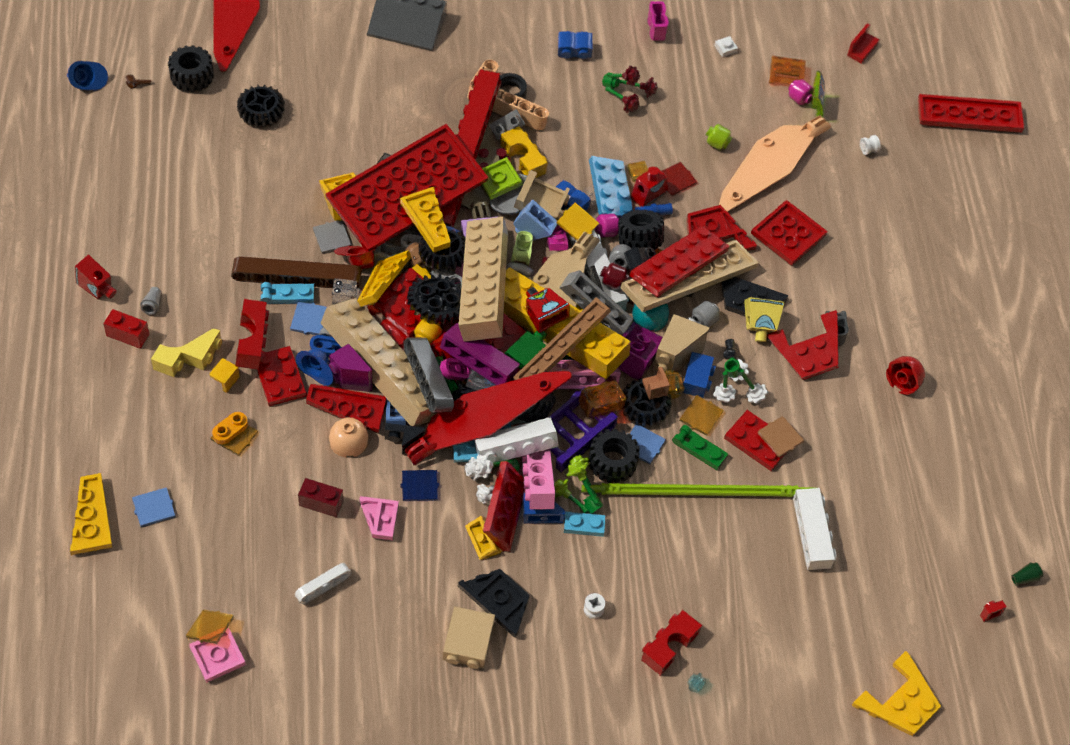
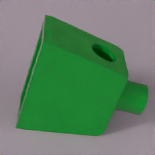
M536 330L534 335L527 331L504 354L519 363V369L521 370L546 346L543 341L547 333L545 331L539 333Z

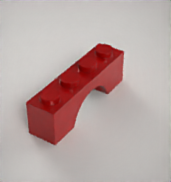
M244 299L240 326L248 329L252 335L248 338L239 339L235 367L258 370L260 362H264L265 351H262V348L265 349L267 337H263V335L267 334L268 324L265 321L268 322L269 310H266L267 302Z

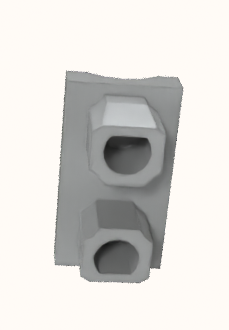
M515 109L489 126L497 140H499L502 133L518 126L522 127L525 125V122L518 110Z

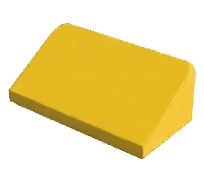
M483 516L465 525L480 560L502 553V550L483 532L486 518Z

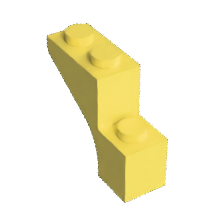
M211 329L181 347H167L160 344L151 358L153 369L172 377L176 375L177 371H181L184 363L204 370L207 364L209 365L212 362L216 349L219 350L222 345L220 330Z

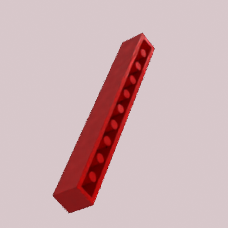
M482 69L479 70L478 76L475 75L474 88L469 92V103L465 105L463 111L464 118L459 121V133L455 134L475 160L501 85L500 73ZM464 195L440 209L446 226L454 228Z

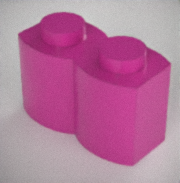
M651 1L649 5L647 23L650 27L649 35L653 41L666 39L668 17L666 16V5L663 1Z

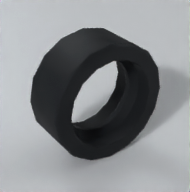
M514 73L501 75L500 89L506 85L516 86L521 91L514 95L526 99L527 83L522 76Z

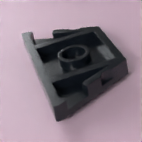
M732 277L721 282L725 310L745 316V299L749 297L782 301L784 303L788 298L786 294L738 277Z
M501 569L491 571L489 574L475 576V579L465 582L461 580L458 582V587L486 613L494 614V620L514 638L517 636L530 597L525 590Z

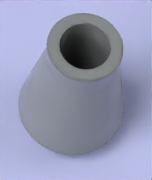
M151 287L148 294L141 301V310L145 314L153 315L159 310L161 294L159 288Z

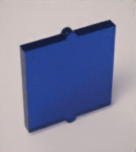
M402 470V483L400 487L402 488L403 501H438L437 488H439V483H437V470Z

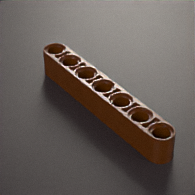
M236 257L233 261L231 277L241 282L314 284V287L356 290L360 288L362 269L359 266L347 264ZM340 280L342 281V284L337 285L336 281Z

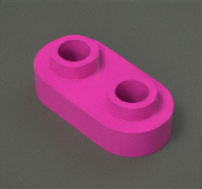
M448 358L440 363V370L447 379L463 381L471 376V368L458 359Z

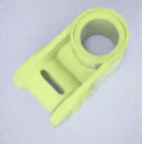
M520 231L517 234L511 262L520 261L529 265L533 235L530 232Z

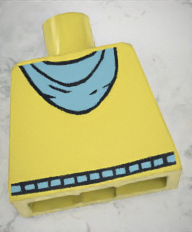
M749 297L744 302L747 330L756 331V342H766L767 332L773 333L778 329L784 302Z

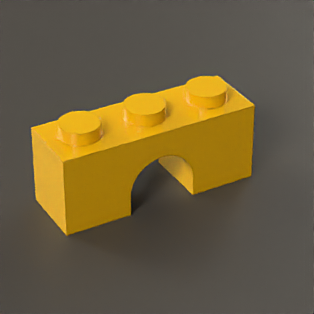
M520 126L501 134L500 145L507 151L509 157L517 154L524 156L519 161V171L522 174L528 176L530 170L537 172L535 178L546 174L548 165L546 157L540 154L536 144L530 141L528 134L525 131L523 132Z

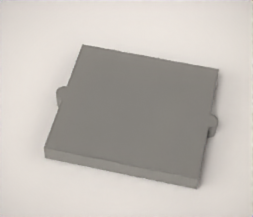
M342 221L326 222L323 225L313 227L322 254L332 252L340 247L351 246Z

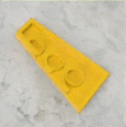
M434 187L400 198V204L433 253L451 247V241L443 221L442 212L439 209Z
M409 250L377 262L357 300L361 307L373 305L378 301L410 260L411 253Z
M98 473L80 477L78 504L72 533L73 539L70 546L71 555L112 547L102 475Z

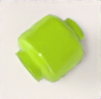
M720 124L715 125L714 128L710 126L705 134L708 136L707 144L717 150L726 149L732 139L731 131Z

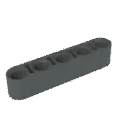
M406 338L404 351L430 412H451L454 407V400L427 338Z

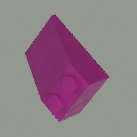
M633 322L622 335L630 341V354L618 368L631 378L639 380L640 377L642 378L655 360L657 349L663 337Z

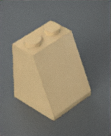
M674 314L657 349L653 369L658 371L659 367H663L665 374L672 376L690 361L692 352L701 353L704 350L709 327Z

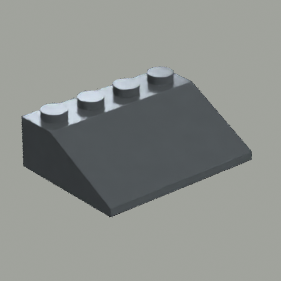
M376 0L367 36L432 51L447 15V1Z

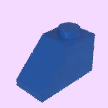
M524 493V524L564 523L565 510L556 502H554V509H530L529 501H525Z

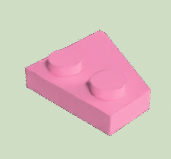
M360 496V504L372 538L393 540L399 501Z

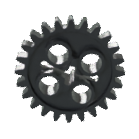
M431 274V278L424 275L423 280L417 278V282L413 281L412 286H409L407 305H410V310H415L414 315H421V320L428 318V323L434 320L435 324L441 321L445 325L446 320L450 323L453 322V319L458 321L461 283L455 284V279L449 281L448 276L442 279L441 275L438 278H435L433 274Z

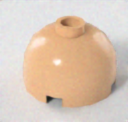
M347 417L340 419L330 429V447L335 454L341 457L352 455L356 457L360 455L368 446L366 427L355 418Z

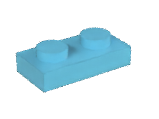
M565 512L564 533L604 537L605 515Z

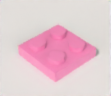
M229 627L189 644L206 683L246 665Z

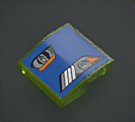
M820 71L816 72L813 83L811 108L816 109L815 118L819 115L823 117L825 82Z

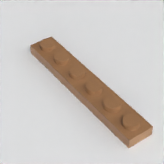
M595 298L532 358L513 379L517 380L538 373L549 372L611 312L610 308L598 298Z

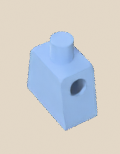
M531 200L519 213L513 224L517 234L520 231H527L533 235V240L550 236L557 225V220L538 203Z

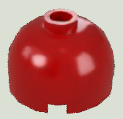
M901 356L889 363V367L886 369V377L892 388L897 386L901 390L899 393L909 395L917 391L924 383L925 369L918 359L912 356Z

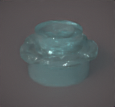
M702 673L693 674L687 682L689 690L698 693L704 686L706 679L702 677Z

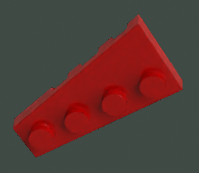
M310 384L306 398V404L340 418H355L361 421L367 429L377 433L380 431L387 402L385 396Z

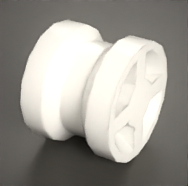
M876 135L870 136V138H861L860 148L862 153L868 155L871 152L876 153L880 151V141Z
M596 593L588 595L584 604L585 615L591 619L601 617L604 613L605 599Z

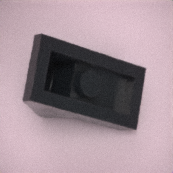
M385 423V440L391 442L402 441L403 455L407 447L425 435V427Z

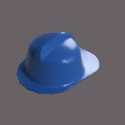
M76 61L70 65L66 77H68L71 85L77 89L99 90L106 85L108 73L100 63Z
M311 349L297 353L296 363L302 372L324 386L332 384L333 373L329 367L330 360L322 350Z

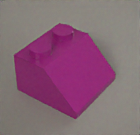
M349 343L329 355V367L333 373L334 384H338L342 389L372 391V369Z

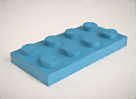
M591 156L589 165L599 215L613 213L620 218L623 214L633 211L624 162Z

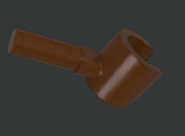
M132 74L126 76V84L131 89L140 84H152L151 80H136Z

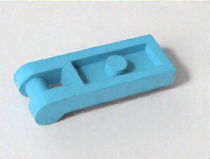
M269 282L261 284L263 294H261L260 301L267 302V304L314 303V284H271Z

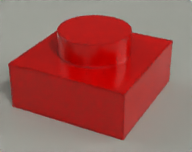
M1003 600L996 603L995 601L988 602L984 605V609L980 614L983 622L1001 616L1007 606Z

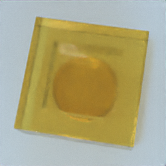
M645 161L627 165L632 182H635L640 175L648 171Z

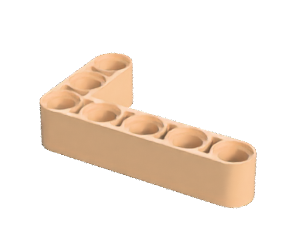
M486 60L480 69L497 73L499 65L494 60ZM473 77V79L471 80L470 85H469V90H468L467 99H468L470 90H473V88H474V86H473L474 77ZM499 88L492 109L493 112L505 116L517 109L526 126L535 130L545 129L549 116V111L546 108Z

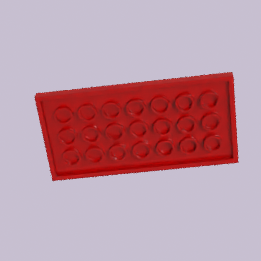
M446 123L325 194V197L363 248L369 251L415 225L400 204V198L434 187L439 209H442L487 182L489 177Z

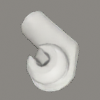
M510 262L506 268L507 270L511 267L528 278L534 274V270L523 263Z

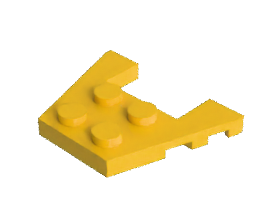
M905 651L892 666L907 681L883 705L865 690L853 702L852 706L858 710L860 708L868 712V715L874 718L878 717L888 722V725L913 736L940 709L941 705L911 656Z

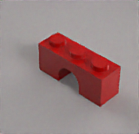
M684 610L678 615L675 613L668 621L669 625L665 629L662 627L655 635L656 639L652 643L649 641L642 649L641 661L660 676L674 662L676 653L669 648L668 643L677 641L687 648L700 634L702 625Z

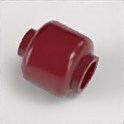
M610 263L607 267L604 266L600 273L602 284L614 290L620 289L622 282L627 281L629 277L626 268L615 263Z

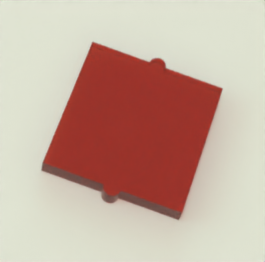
M681 162L662 170L668 178V192L671 196L697 184L696 179L691 175V171L687 170Z

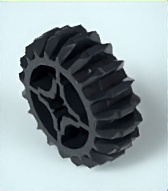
M257 84V87L251 86L250 90L245 89L244 93H240V98L237 100V111L244 123L248 122L250 126L255 124L256 127L259 125L265 127L266 124L271 126L272 122L277 123L278 119H282V114L285 111V101L278 89H273L272 86L267 88L265 84L263 87H260Z
M447 227L451 247L434 253L422 236L419 243V256L422 263H425L426 267L431 266L432 270L439 269L440 272L442 270L448 272L449 269L455 270L457 267H461L464 263L466 240L465 236L461 235V232L456 233L455 229L449 230Z
M641 377L638 382L633 379L631 384H627L625 389L622 390L620 408L623 410L624 416H628L629 422L635 420V425L642 423L643 427L646 424L652 427L654 423L659 425L661 420L664 421L667 415L670 414V408L672 407L671 394L649 400ZM636 395L637 399L632 403L631 399ZM660 402L661 406L658 409H656V403Z

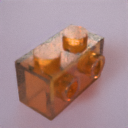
M614 380L581 390L578 402L587 418L591 419L622 410L626 396L617 381Z

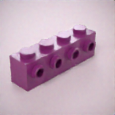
M458 323L444 334L440 345L441 349L495 385L512 381L520 366L519 363L483 339L464 342Z

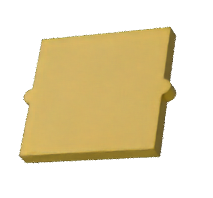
M574 203L568 210H565L563 212L564 215L556 222L576 240L579 239L584 231L587 234H592V231L599 224L577 203Z

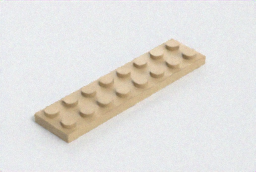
M737 240L726 243L730 246L728 252L659 297L653 295L634 279L622 282L621 289L642 312H645L757 268L759 262Z

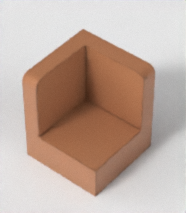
M663 367L658 368L657 375L643 378L642 383L649 400L668 395L670 384Z

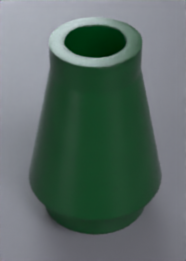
M1030 562L1018 572L1012 574L1011 579L1015 586L1040 581V578L1043 577V571L1037 562Z

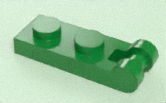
M683 425L679 430L680 433L672 438L675 445L716 471L728 457L727 452L693 432L687 425Z

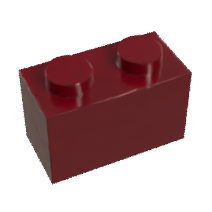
M305 478L298 493L299 506L337 518L344 502L343 489Z

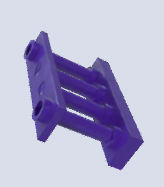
M585 387L580 391L574 392L570 400L549 416L556 432L570 444V448L566 451H561L558 447L550 449L556 456V469L560 473L568 468L570 465L569 461L573 457L583 455L591 448L594 437H597L600 432L604 434V431L607 429L611 431L617 425L618 416L613 412L608 416H603L586 401L587 388ZM580 405L598 421V424L595 427H589L572 411ZM566 416L584 432V436L580 439H575L558 422Z

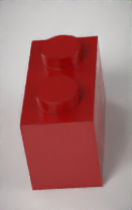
M114 309L111 310L103 323L107 337L139 349L142 348L150 335L147 321Z

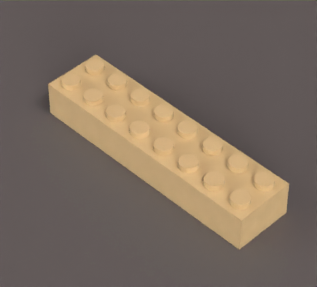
M504 217L467 221L458 324L464 342L502 337L508 231Z
M357 298L326 308L321 321L322 326L341 347L349 343L372 369L373 384L409 425L420 426L430 422L431 417L438 412H430L405 352L366 308L359 305Z

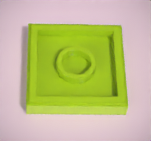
M507 157L482 168L489 177L488 181L482 184V187L490 200L523 185L522 180Z

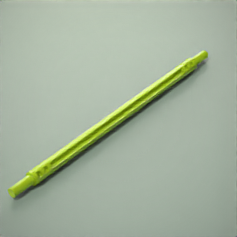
M601 483V485L590 486L595 493H601V495L794 497L797 489L817 488L798 487V485ZM581 485V493H588L585 486Z

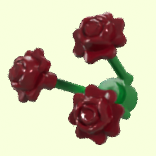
M629 65L628 69L622 74L608 72L602 80V85L606 87L605 91L611 92L622 100L625 105L623 110L626 113L638 110L640 105L638 101L639 96L637 94L629 97L622 96L613 89L618 88L620 84L640 87V89L645 91L646 97L649 98L651 95L656 94L658 83L654 82L653 77L649 78V81L646 83H638L640 74L637 67Z

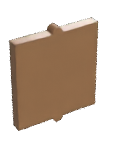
M783 416L773 422H769L767 426L758 431L760 437L778 457L789 451L792 452L795 447L804 442V439Z

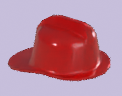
M345 246L335 249L334 253L346 256L351 265L365 269L374 266V250L377 247L366 251L363 246Z

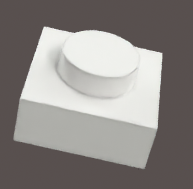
M730 36L717 40L714 44L722 57L737 53L738 50Z

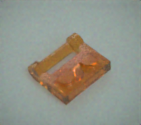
M772 56L769 83L791 84L795 80H804L806 60ZM775 74L796 76V77H798V79H797V78H790V77H783V76H776Z

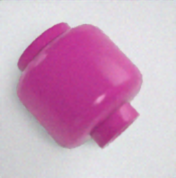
M803 79L793 81L788 88L789 97L799 105L809 104L814 98V88Z
M613 213L600 214L596 219L599 224L595 227V232L601 238L617 236L619 233V218Z

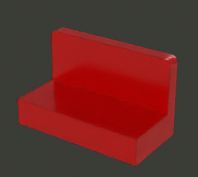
M868 23L852 40L847 54L848 57L861 64L879 43L878 38L868 33L870 28Z

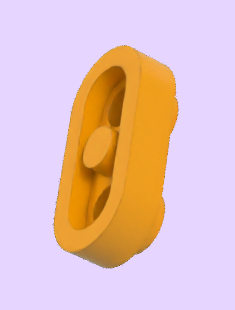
M234 412L217 424L212 430L214 441L218 444H227L242 433L248 426L246 415L242 412Z

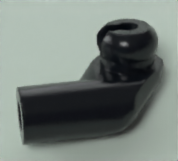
M727 339L725 341L726 350L723 356L725 359H730L731 357L736 359L734 339Z

